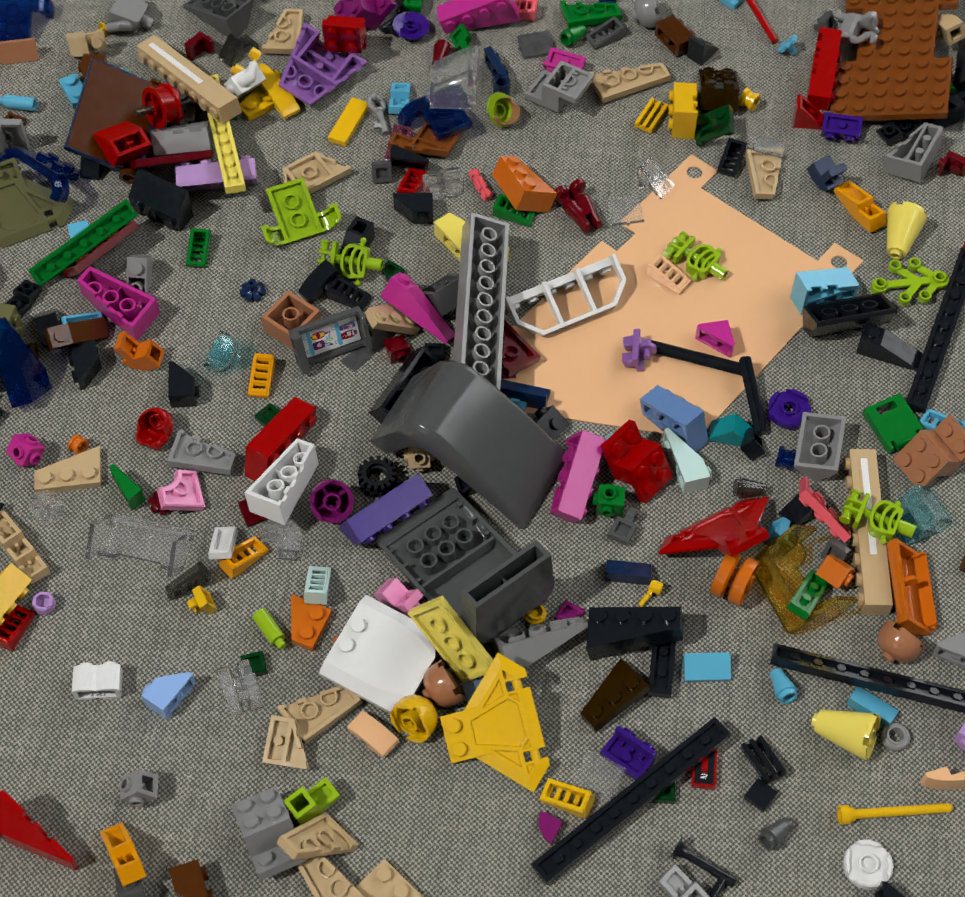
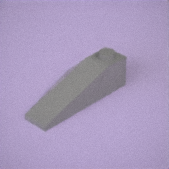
M581 617L551 621L549 626L529 624V628L516 631V627H510L492 640L490 645L495 656L497 653H500L520 666L527 667L588 628V622Z

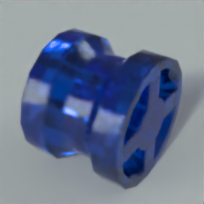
M780 446L775 467L783 466L787 470L792 471L796 450H787L784 446Z

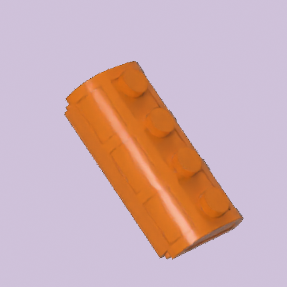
M894 538L887 543V552L891 573L890 583L894 594L892 601L897 615L895 618L896 626L898 628L903 627L916 637L931 635L932 630L938 628L927 554L924 551L918 553L899 539Z

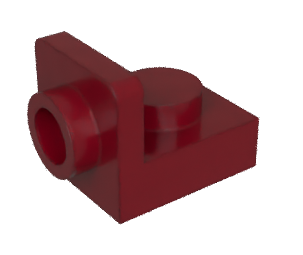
M949 150L945 157L942 156L937 164V167H939L937 175L942 176L946 169L964 177L965 157Z
M403 335L383 340L391 364L405 362L411 354L410 345L406 343Z

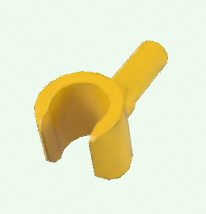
M657 580L651 581L648 591L640 600L638 606L643 607L653 593L660 596L664 584Z

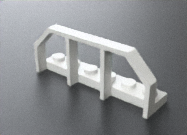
M614 253L606 259L581 269L577 268L571 273L548 282H542L536 287L511 297H505V310L509 311L516 327L543 337L614 308L619 301L626 277ZM613 266L619 279L618 287L612 302L597 309L585 282L593 279L594 274L604 275L610 272ZM575 282H578L590 312L564 322L552 295L557 293V289L563 287L566 290L575 286ZM545 295L558 325L541 330L520 321L515 310L521 307L520 304L525 302L528 305L539 300L538 297Z

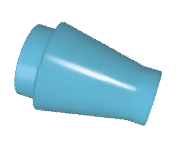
M776 668L770 672L769 675L776 699L782 704L793 702L798 697L796 686L784 674L781 668Z

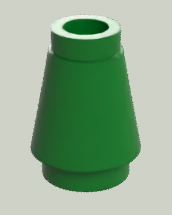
M584 25L564 29L560 34V41L564 46L571 47L587 34V29Z

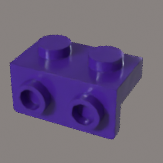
M825 112L821 136L832 141L843 139L846 143L859 142L863 117Z
M620 726L615 728L614 735L600 751L601 757L634 780L649 770L655 762L657 754L651 744L640 741L631 730L621 728Z

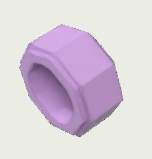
M39 592L33 596L32 606L38 614L47 615L54 610L56 601L50 592Z

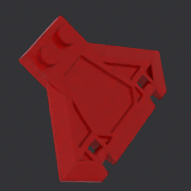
M769 497L739 500L735 502L734 506L725 507L680 530V533L666 537L658 554L716 548L733 557L770 538L768 530L758 525Z

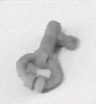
M370 94L367 98V105L378 120V123L371 122L372 129L381 130L382 135L387 136L389 130L383 114L386 111V103L380 98V95ZM372 102H379L381 107H374Z

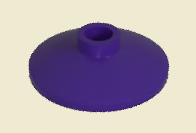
M407 11L398 14L394 18L393 29L397 35L404 39L418 40L425 37L429 32V22L423 15Z

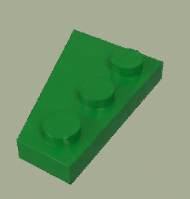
M560 1V9L568 28L605 23L614 16L619 21L622 20V13L617 3L595 2L593 5H583V2L576 1V4H566V1Z

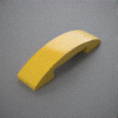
M263 63L258 64L266 78L260 84V87L274 102L275 109L285 120L301 112L294 97L278 86L281 80L278 75Z

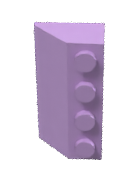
M249 155L240 156L239 162L245 185L258 184L255 159ZM201 160L200 164L192 165V162H182L180 166H175L176 185L188 190V192L224 188L219 162Z

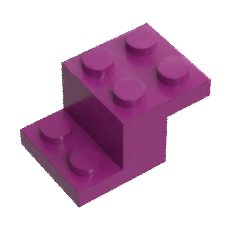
M340 0L333 9L336 16L365 18L366 27L376 30L396 7L395 0Z

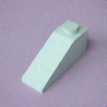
M669 428L664 429L663 443L683 494L708 488L709 480L712 478L710 467L706 466L703 458Z

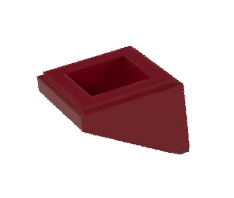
M246 499L238 502L239 510L247 528L268 520L265 517L250 512Z

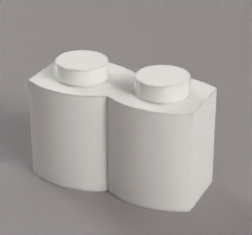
M107 661L100 665L84 662L74 666L72 679L74 699L120 698L122 695L123 676L121 665Z

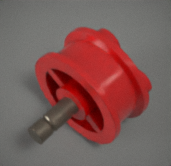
M161 83L157 88L152 86L145 88L142 93L143 107L133 110L135 117L146 115L150 124L156 129H163L167 124L176 125L184 116L180 102V93L168 83Z

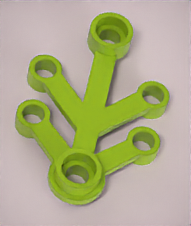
M913 257L908 262V269L917 271L925 276L918 277L902 268L901 262L894 259L889 262L888 270L905 279L886 281L884 278H876L872 281L870 291L872 294L879 292L885 294L887 289L909 287L906 292H901L898 298L899 304L907 306L910 304L913 295L922 285H929L926 290H921L918 295L919 302L926 304L930 301L932 294L936 290H941L948 285L949 276L943 271L929 270L921 265L920 259Z

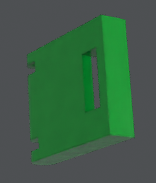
M901 393L869 406L862 412V415L888 454L894 452V448L896 451L904 448L921 429L924 430ZM891 405L890 411L881 415L878 413V410Z

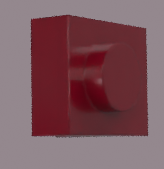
M200 31L184 43L186 56L190 60L195 59L204 50L212 55L215 53L213 39Z

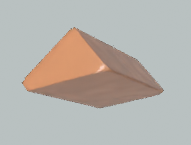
M35 38L0 42V61L2 65L39 60Z

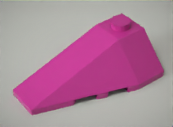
M399 272L390 278L380 297L443 343L447 344L455 338L454 332L418 285L408 275Z

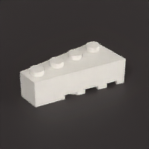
M297 438L244 492L250 512L280 524H286L319 464L314 444Z

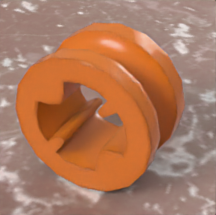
M76 434L70 439L67 448L77 455L86 451L89 441L80 434Z

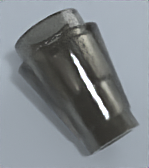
M743 477L735 479L733 483V495L739 499L765 496L767 492L766 483Z

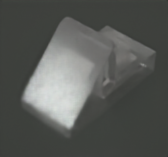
M650 156L637 168L639 188L642 189L648 185L660 200L675 186Z

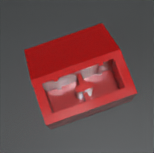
M128 121L93 133V137L112 168L146 155L151 146V142L142 127Z

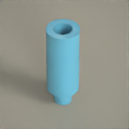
M9 94L0 97V104L4 108L34 112L37 109V99L34 97Z

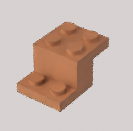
M948 415L934 430L921 429L893 460L919 491H924L938 476H951L965 462V429L953 415Z

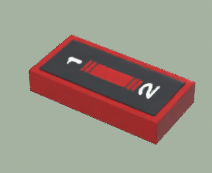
M718 748L692 768L691 788L715 790Z

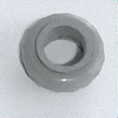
M891 723L890 726L886 725L881 731V741L889 750L901 751L909 745L910 733L902 724ZM889 733H898L902 741H893L889 737Z

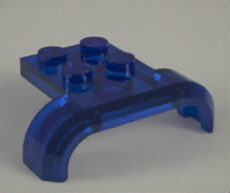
M0 0V42L31 38L32 12L41 13L46 18H54V3L51 0Z
M447 86L408 102L398 115V124L404 132L411 130L412 122L421 115L437 140H443L473 127V122L458 102L463 101L464 107L471 106V99L461 86Z
M10 148L0 154V162L15 157V159H19L48 178L52 184L50 199L56 202L66 203L69 196L68 180L77 181L80 173L74 170L75 167L73 165L61 162L59 160L60 157L51 152L46 154L42 151L36 153L24 149Z

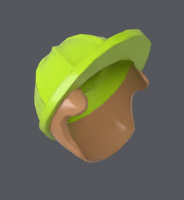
M501 92L493 93L489 97L487 112L493 124L497 127L505 128L519 120L521 109L511 97Z

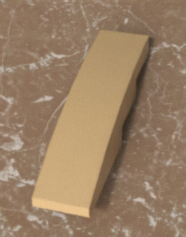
M1 510L0 545L16 566L32 579L30 582L32 585L51 572L18 526L4 510Z

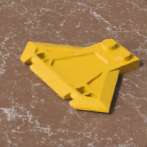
M497 653L464 711L440 717L451 763L476 757L534 793L550 766L548 756L543 758L540 756L539 748L546 746L530 686L523 688L521 678L528 677L524 667ZM512 681L514 691L508 692L506 682ZM530 751L532 760L526 762L524 752Z

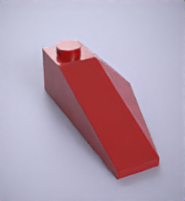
M2 789L0 791V838L2 837L9 844L76 871L79 866L75 859L52 837L48 838V834L36 821L32 823L25 810Z

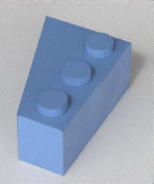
M659 385L640 398L643 415L661 431L669 428L695 452L709 442L705 414L701 408L693 406L684 398H679L670 390L664 389Z

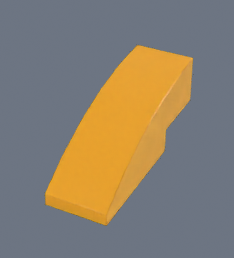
M850 180L833 188V191L846 210L867 231L871 233L886 226V212L874 204V197Z
M123 822L99 831L123 887L146 877L141 859Z

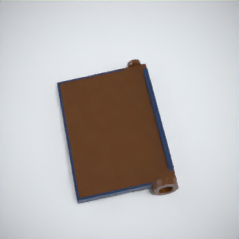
M92 57L63 149L119 171V179L124 183L132 184L137 169H130L128 162L112 168L93 137V133L128 121L142 127L148 139L151 140L150 131L154 127L150 124L146 115L135 117L133 110L143 107L142 93L144 89L150 86L157 88L161 81L156 78L147 81ZM146 155L136 158L134 160L145 159Z

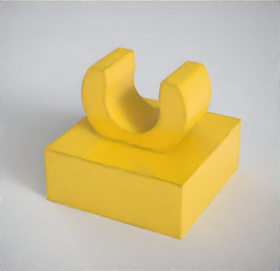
M200 585L192 589L195 598L187 601L189 610H194L196 614L205 611L209 615L217 611L209 591Z

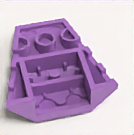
M304 22L278 86L311 106L365 66L367 61L355 53H350L348 57H345L339 52L325 51L324 43L319 40L320 31Z

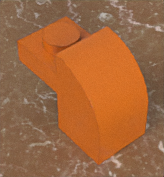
M126 331L118 334L113 349L123 357L122 363L132 369L144 371L160 368L165 350L152 339L138 342Z

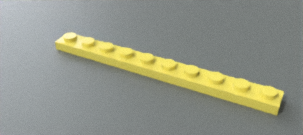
M218 74L209 75L220 84ZM207 112L225 192L229 194L246 191L230 121L223 124Z

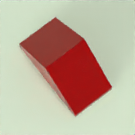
M801 93L798 94L793 112V128L821 130L823 113Z

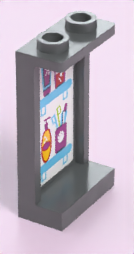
M359 306L288 330L296 363L303 375L311 372L309 367L311 364L362 346H366L368 350L373 349L371 342L374 341V337L367 326L370 323Z

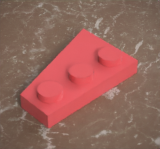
M804 476L799 481V500L805 507L808 508L810 506L814 510L817 520L821 523L825 522L830 527V533L836 539L840 538L845 543L851 538V529L839 521L840 516L833 508L829 507L827 509V504L819 491L813 492L809 487L810 480Z

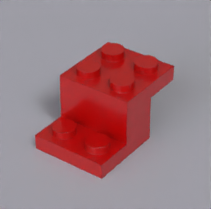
M328 15L327 20L323 19L322 32L325 51L362 54V50L367 48L365 18Z
M629 419L600 446L614 478L633 485L637 497L642 503L646 504L674 477L661 445L642 438L636 422Z

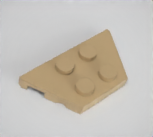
M317 151L282 168L284 183L303 177L309 194L352 173L349 165L344 167L337 164V160L325 157Z

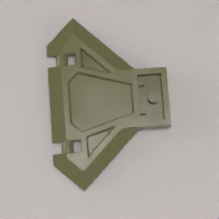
M15 157L0 162V244L2 248L51 231L49 224L57 222L58 227L64 226L76 201L22 177ZM52 210L53 215L46 217L44 212Z

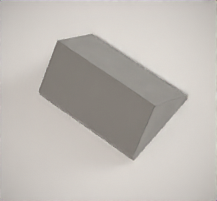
M803 412L794 462L796 470L815 482L838 473L846 417Z

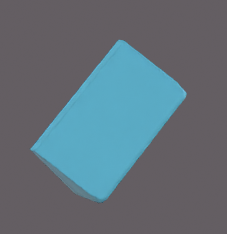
M730 653L684 654V681H731Z
M861 687L855 689L846 704L857 712L880 715V726L883 728L886 725L890 726L899 713V710Z

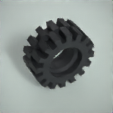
M372 456L369 457V462L365 459L363 465L360 464L357 473L361 491L364 490L365 495L368 496L370 493L371 497L375 498V494H378V498H381L383 493L387 494L394 489V486H397L396 466H393L391 460L388 462L386 457L381 460V456H377V459L374 460ZM375 472H381L386 475V478L380 482H374L369 479L370 475Z

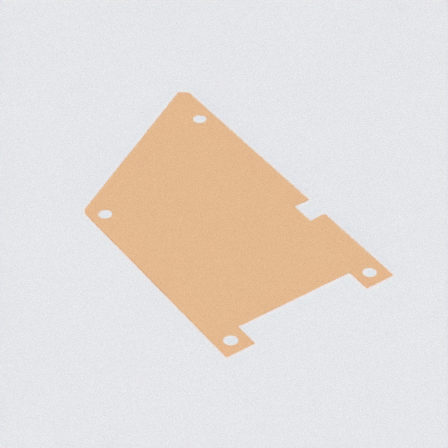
M691 154L620 222L622 226L635 234L618 251L601 241L569 272L571 273L577 268L581 269L606 259L615 253L626 277V282L617 305L612 309L543 337L514 325L512 328L541 357L539 362L516 373V378L502 380L551 389L547 407L554 405L564 419L621 427L630 419L636 422L638 429L641 431L664 434V430L661 431L643 415L640 398L659 385L664 389L670 390L679 398H684L693 406L701 408L705 414V423L708 429L711 426V421L718 419L744 391L743 377L656 353L651 355L650 359L644 358V370L637 372L635 366L625 367L622 362V354L632 352V350H625L623 338L633 335L634 329H640V336L644 339H651L739 362L742 356H750L756 378L803 327V315L799 313L790 297L796 272L833 269L835 267L831 264V260L834 257H842L847 262L846 267H849L853 273L864 260L836 243L818 261L703 190L702 187L717 173V170ZM696 167L702 171V175L699 178H691L688 176L687 170ZM684 231L689 235V239L692 235L696 237L695 245L691 250L701 244H708L715 250L721 248L722 253L719 265L726 268L728 274L723 280L709 274L704 280L697 278V280L693 281L691 279L692 275L686 272L687 257L684 256L675 266L691 279V283L678 295L647 275V266L659 253L662 255L663 250L667 249V245L672 242L674 237H678L680 232ZM672 254V257L668 259L671 263L673 262L674 254ZM613 266L610 272L604 275L594 274L593 279L585 282L597 309L612 302L618 287L619 279ZM678 280L675 284L678 285L681 280ZM575 282V286L564 290L563 287L557 289V293L552 295L564 322L590 312L578 282ZM545 296L520 319V321L541 330L558 325ZM728 320L735 342L732 357L729 358L696 340L697 326L702 323ZM526 407L525 413L534 414L538 409Z

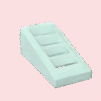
M309 566L304 591V603L327 605L331 567Z

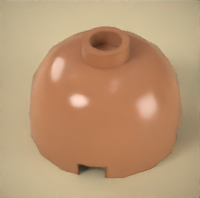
M886 620L877 636L878 646L883 651L881 656L892 664L894 661L909 663L915 660L922 653L925 646L921 645L922 642L903 627L896 629L893 627L895 622Z
M441 659L425 672L423 678L425 689L422 690L425 698L434 701L438 706L451 707L466 699V697L462 695L463 690L451 670L446 672L444 668L446 664Z

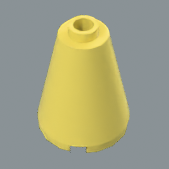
M903 201V204L896 205L897 202H893L889 205L887 211L886 252L893 259L906 257L927 221L928 213H924V208L908 201Z
M821 709L819 713H814L811 726L814 727L815 733L860 759L867 760V758H870L876 744V729L879 730L881 717L875 713Z

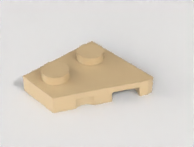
M271 715L262 763L304 770L309 769L296 719Z

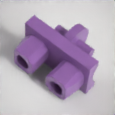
M634 329L633 335L623 338L625 350H632V352L623 353L622 362L625 367L635 366L637 372L644 370V358L650 359V356L657 352V346L651 343V339H644L640 336V329Z

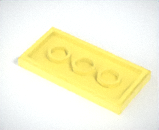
M443 595L409 610L407 614L462 683L485 675L493 659Z

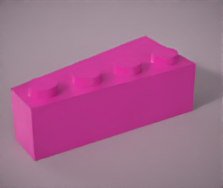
M91 266L77 279L81 294L137 341L160 314L155 297Z

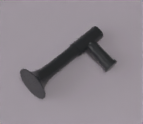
M682 837L670 858L676 856L684 858L717 879L708 895L709 897H719L725 884L733 888L738 879L690 851L684 845Z

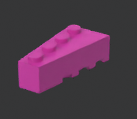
M452 0L436 6L438 22L445 34L453 33L461 23L466 25L468 30L520 21L518 5L515 0Z
M585 430L566 439L565 445L569 446V449L562 457V462H565V466L558 475V481L561 484L555 489L550 514L571 523L578 522L585 517L587 513V507L585 506L594 489L592 484L600 471V467H598L599 461L604 456L600 446L606 439Z

